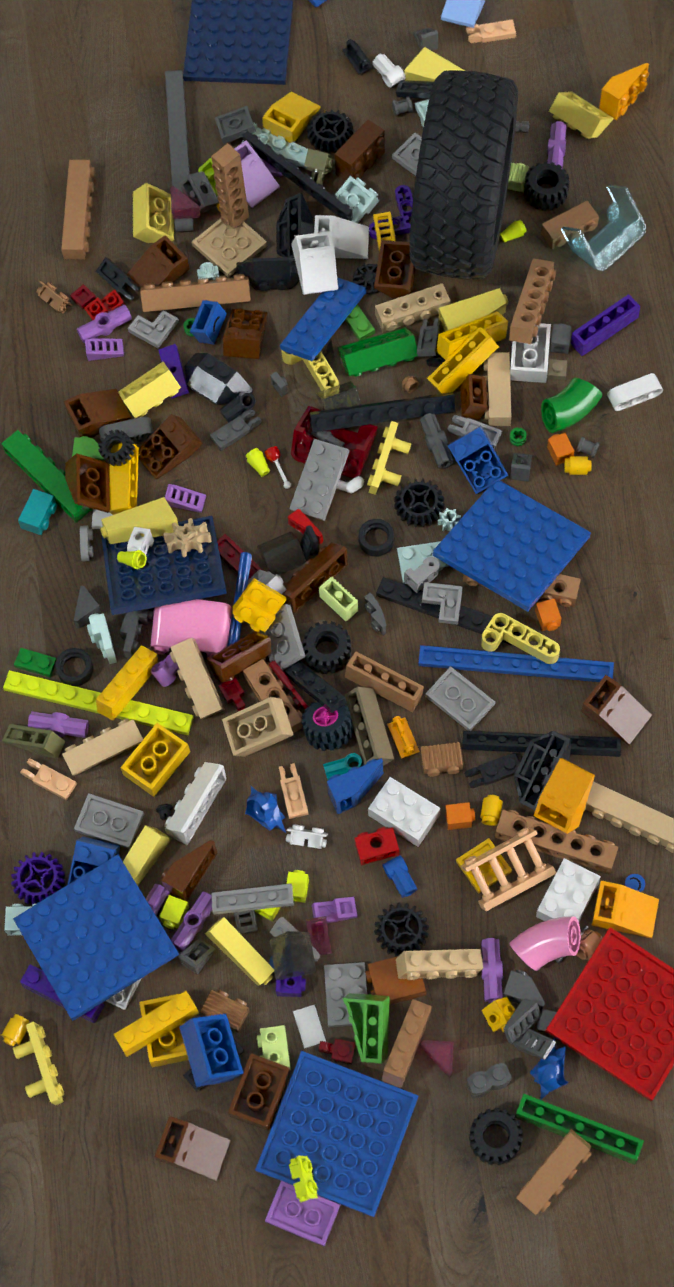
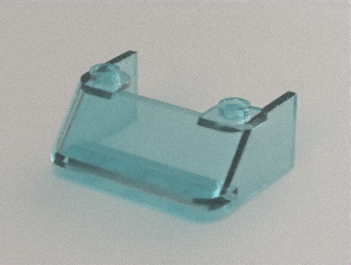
M607 186L614 200L607 210L610 222L590 241L587 242L581 229L564 226L561 228L572 251L595 270L605 271L646 232V224L627 187Z

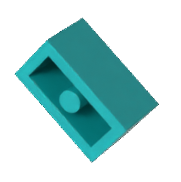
M33 489L18 519L21 529L42 535L43 531L49 526L51 514H54L57 509L54 496Z

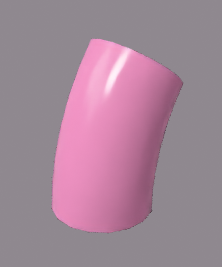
M560 917L538 923L515 937L510 942V946L529 967L538 971L542 966L554 959L573 956L578 953L581 940L578 919L576 917Z

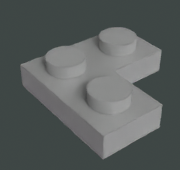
M163 310L156 320L151 323L138 315L128 327V332L159 348L177 325L178 318Z
M424 582L422 603L441 605L439 623L458 625L463 587Z

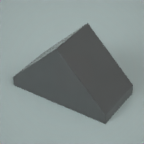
M428 27L413 32L420 51L424 47L431 51L438 49L437 30Z
M514 453L510 479L529 482L532 455Z
M80 586L74 616L76 628H81L89 623L90 615L95 613L102 614L99 604L84 586Z
M198 938L180 953V962L198 975L216 948Z

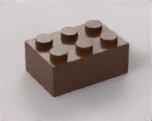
M368 119L335 153L336 175L345 181L350 176L355 180L357 177L361 179L363 173L370 169L378 157L381 158L385 153L384 129Z

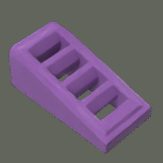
M85 339L88 361L124 356L122 339ZM114 345H117L118 351H114Z
M169 484L165 499L170 507L202 513L206 495ZM188 497H191L190 503H187ZM195 498L198 499L197 506L194 505Z

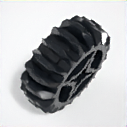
M333 109L330 112L324 110V113L318 111L317 116L313 115L312 120H309L307 137L310 140L311 146H314L316 150L320 149L321 152L326 150L328 154L331 151L336 153L354 134L353 124L350 117H346L345 113L340 114L339 110L337 112H334Z
M415 478L414 483L408 480L407 486L401 485V490H397V496L394 497V509L397 510V516H401L402 522L407 520L408 526L414 523L415 528L418 524L424 527L426 522L431 525L432 520L437 522L439 512H442L444 509V497L441 496V489L437 490V484L431 486V480L425 483L423 478L421 482H417ZM406 498L410 499V506L408 508L404 504ZM430 498L434 501L432 508L429 507L428 503Z
M400 902L397 903V908H394L392 904L389 905L390 911L384 908L382 911L385 916H377L380 922H375V927L379 929L374 930V934L378 936L376 938L377 943L383 942L381 949L388 947L387 954L394 950L395 957L399 955V952L414 951L413 948L420 951L421 947L419 944L425 945L426 941L424 938L429 936V933L426 932L429 930V925L424 924L427 922V918L421 917L423 912L420 910L415 913L416 906L409 909V903H405V908H402ZM397 916H404L400 921L392 919ZM411 919L418 926V934L413 933V930L409 927ZM386 925L394 932L392 941L385 933ZM405 926V932L398 934V927L401 929V927ZM403 939H408L411 941L406 944H399V942Z

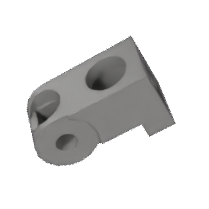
M428 557L416 570L413 571L409 568L404 572V581L417 593L424 587V582L429 583L437 577L440 566L438 559Z

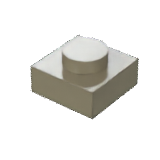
M549 359L547 379L566 380L567 361Z

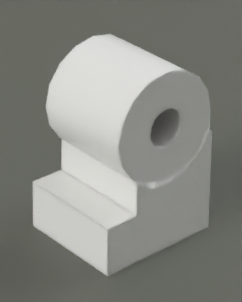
M134 527L128 541L127 551L140 550L146 555L149 546L152 547L154 542L150 529Z

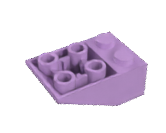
M244 141L235 150L241 157L247 202L253 208L280 186L247 141Z

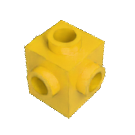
M505 997L494 1000L482 1009V1012L493 1032L499 1030L504 1032L503 1028L515 1012V1008L511 1005L509 999Z

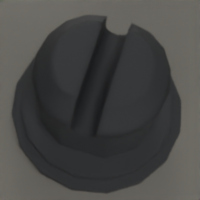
M168 803L161 804L155 811L159 813L160 819L166 820V816L167 818L169 816L172 817L171 810L173 806Z

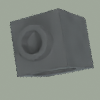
M553 324L550 352L568 354L571 326Z

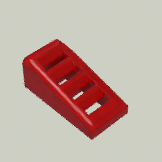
M297 509L287 517L288 524L304 534L306 527L311 525L318 539V544L323 543L322 533L300 509Z

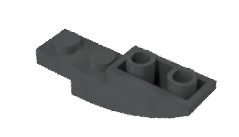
M154 608L126 613L120 629L121 637L125 639L123 648L125 658H131L138 650V635H142L143 625H149L150 619H153Z

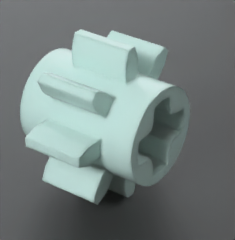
M210 262L203 263L200 269L197 270L198 279L208 278V280H216V277H219L217 265L213 266Z
M446 508L444 513L439 512L440 519L438 520V525L443 526L442 531H451L461 519V515L456 516V509L449 510Z

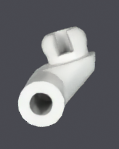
M357 476L349 482L339 480L336 489L354 493L363 487L364 479Z

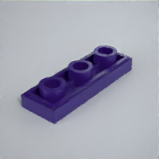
M173 344L158 349L161 362L165 363L181 387L178 393L171 398L189 393L177 345Z

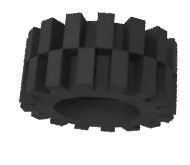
M115 429V433L112 430L109 431L110 435L105 433L104 436L106 438L101 437L100 441L102 443L98 444V451L104 460L112 466H115V464L121 466V462L126 464V459L130 461V455H134L132 450H135L134 443L124 431H119L118 429ZM122 443L119 451L111 453V449L115 444Z

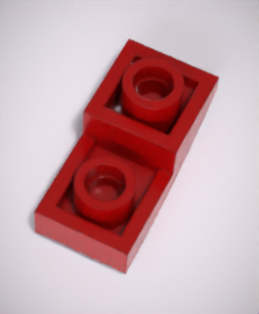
M114 289L101 300L97 297L85 306L84 309L91 319L95 320L99 313H109L126 304Z

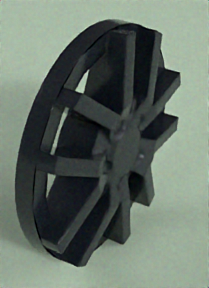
M364 263L357 268L353 275V283L360 286L364 285L366 287V294L379 292L377 289L374 290L373 286L375 285L376 273L374 272L378 264Z

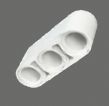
M653 373L614 387L608 391L607 396L615 411H620L657 397L663 392V388Z

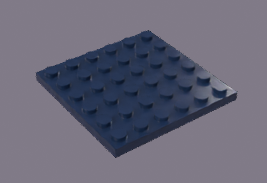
M192 0L183 80L286 85L293 0Z
M213 516L193 519L194 526H199L206 522L208 532L211 535L212 541L210 543H202V553H199L196 549H191V551L187 552L186 557L182 556L181 549L169 553L164 536L153 537L152 547L149 546L146 554V564L139 569L120 563L117 560V555L120 551H127L128 541L110 544L108 539L102 536L111 614H123L227 594ZM188 520L178 522V526L188 524Z

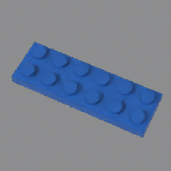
M337 277L338 290L322 292L280 344V349L313 361L366 294V287Z

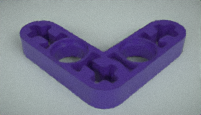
M400 185L395 190V199L400 216L392 218L393 224L399 226L398 229L394 230L395 236L410 233L411 230L409 217L412 216V210L406 212L402 208L404 206L412 208L413 196L408 186ZM401 192L406 194V200H403ZM388 219L379 220L378 223L388 222ZM372 222L369 226V235L372 239L377 240L376 231L374 230L375 225ZM390 234L381 235V238L389 237Z

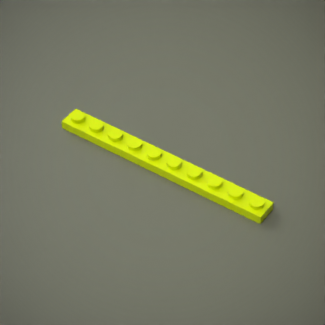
M10 670L3 686L4 691L98 713L96 698L101 694L100 692ZM130 700L116 718L123 720L128 718L129 721L134 720L135 723L151 727L159 723L169 731L188 735L194 717L190 714Z

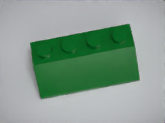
M406 327L337 347L345 371L349 376L352 375V377L360 376L362 372L368 370L370 372L380 369L379 367L385 365L387 367L394 366L402 360L405 362L411 361L414 357L418 356L414 334Z

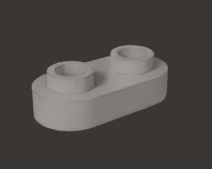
M88 525L80 526L82 562L90 561V557H94L93 546H90V540H93V530L89 529Z

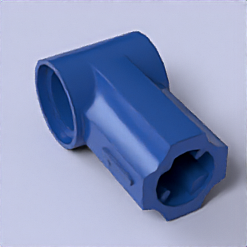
M401 855L382 864L386 875L393 881L402 898L408 897L417 891V887L409 875L408 867Z

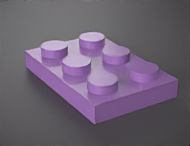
M281 1181L265 1222L325 1246L340 1205L320 1196L317 1199H308L307 1201L300 1202L299 1198L297 1199L294 1186Z

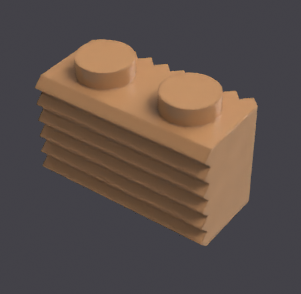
M460 742L421 747L423 774L433 777L438 776L441 772L456 774L459 773V770H463Z
M211 990L201 1009L202 1016L226 1014L231 1030L239 1033L249 1013V1008L246 1007L247 1003L238 998L235 1001L228 998L229 995L222 990L217 992Z

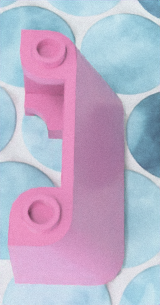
M191 600L155 607L150 645L151 651L163 655L169 651L171 646L187 639L195 638L200 652H206L207 656L211 657L228 647L232 607L226 603L206 600Z

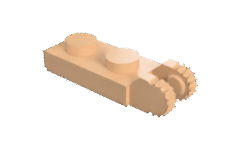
M513 19L481 25L475 24L474 28L467 27L466 29L467 33L471 34L468 37L470 43H484L516 37Z
M28 759L27 764L39 770L36 776L26 769H22L20 772L23 776L32 780L33 783L65 800L69 798L77 785L76 781L32 759Z
M295 763L290 764L291 773L293 774L291 778L286 779L285 769L283 766L279 767L280 782L289 819L308 815L301 780L297 774Z

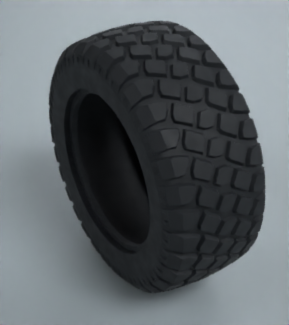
M462 70L443 71L435 79L424 121L412 205L410 260L416 270L460 279H484L491 273L502 225L516 127L518 88L512 79L489 73Z

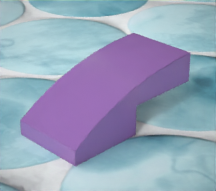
M354 897L337 898L329 902L312 904L315 925L357 917Z

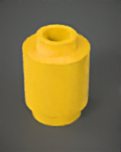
M570 456L565 458V473H569V475H587L588 471H591V460H588V456Z
M488 795L483 798L480 818L485 825L496 826L500 820L503 801L496 795Z
M17 1014L10 1018L1 1035L4 1038L3 1042L12 1047L15 1044L20 1045L27 1032L26 1024H29V1021Z

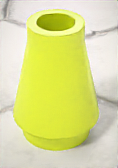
M515 220L500 233V238L505 243L522 237L527 232L526 227L521 220Z
M255 448L246 454L247 462L261 477L270 472L262 451Z
M140 550L120 551L117 555L118 562L135 569L144 567L147 560L145 553Z

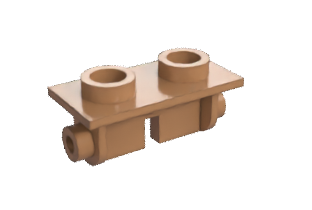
M40 281L43 286L37 289L38 296L46 303L53 299L49 305L58 313H64L67 310V304L73 306L68 301V296L62 292L59 294L55 291L57 288L50 282L46 284Z

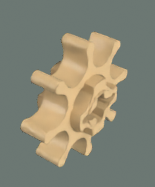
M189 518L188 524H184V526H178L176 522L172 523L174 532H165L163 534L168 552L172 553L174 550L181 549L183 557H186L187 552L191 551V549H196L199 553H202V543H210L212 541L206 522L199 526H194L192 518Z

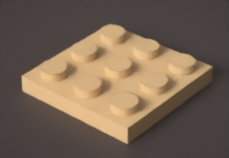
M220 218L194 239L192 246L214 266L217 265L218 269L229 278L237 271V262L252 259L267 247V242L244 221L235 229H232L229 225H225Z

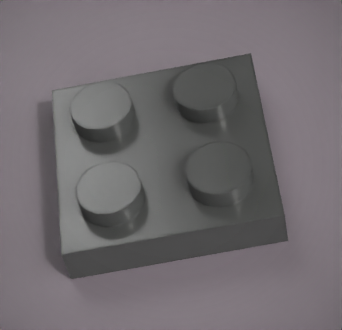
M247 106L215 118L223 144L243 137L242 135L246 131L249 133L256 132Z

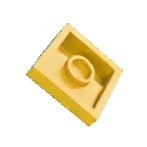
M253 578L233 605L234 618L241 623L246 621L256 632L260 630L266 632L275 620L276 613L286 601V597Z

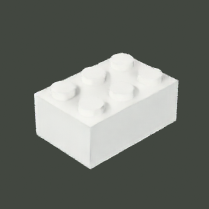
M541 323L538 326L537 337H533L531 344L512 342L510 380L546 383L551 324Z
M390 777L369 806L368 816L385 827H393L395 833L419 847L440 816V807Z
M564 858L537 910L536 917L543 921L560 917H576L579 922L599 884L601 876Z

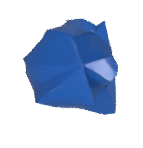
M251 786V795L247 799L245 814L254 818L269 831L276 827L286 833L282 820L286 817L278 808L277 794L258 792Z
M554 1045L545 1060L540 1058V1061L530 1072L535 1078L534 1082L541 1084L540 1100L549 1092L569 1083L564 1078L565 1047L556 1049Z

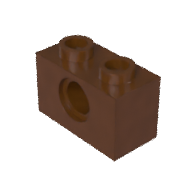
M468 374L460 386L462 417L479 420L487 409L486 377Z

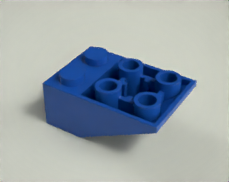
M481 425L448 445L476 494L508 476Z
M382 758L379 760L372 759L362 767L356 766L349 769L343 775L336 774L329 778L327 781L328 795L337 814L356 807L383 775Z
M81 837L76 840L68 885L114 856L119 855L120 845L87 837Z

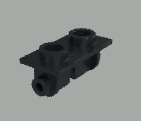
M349 39L346 42V48L342 49L358 75L374 68L355 40Z

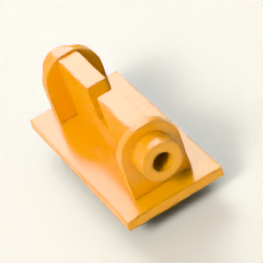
M394 717L393 722L388 723L387 726L401 759L420 752L406 718Z

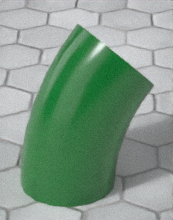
M572 378L560 393L543 400L541 414L546 429L550 433L559 432L583 419L603 396L601 391L583 379Z

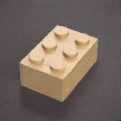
M267 698L222 719L233 756L246 757L293 736L283 701L280 698Z

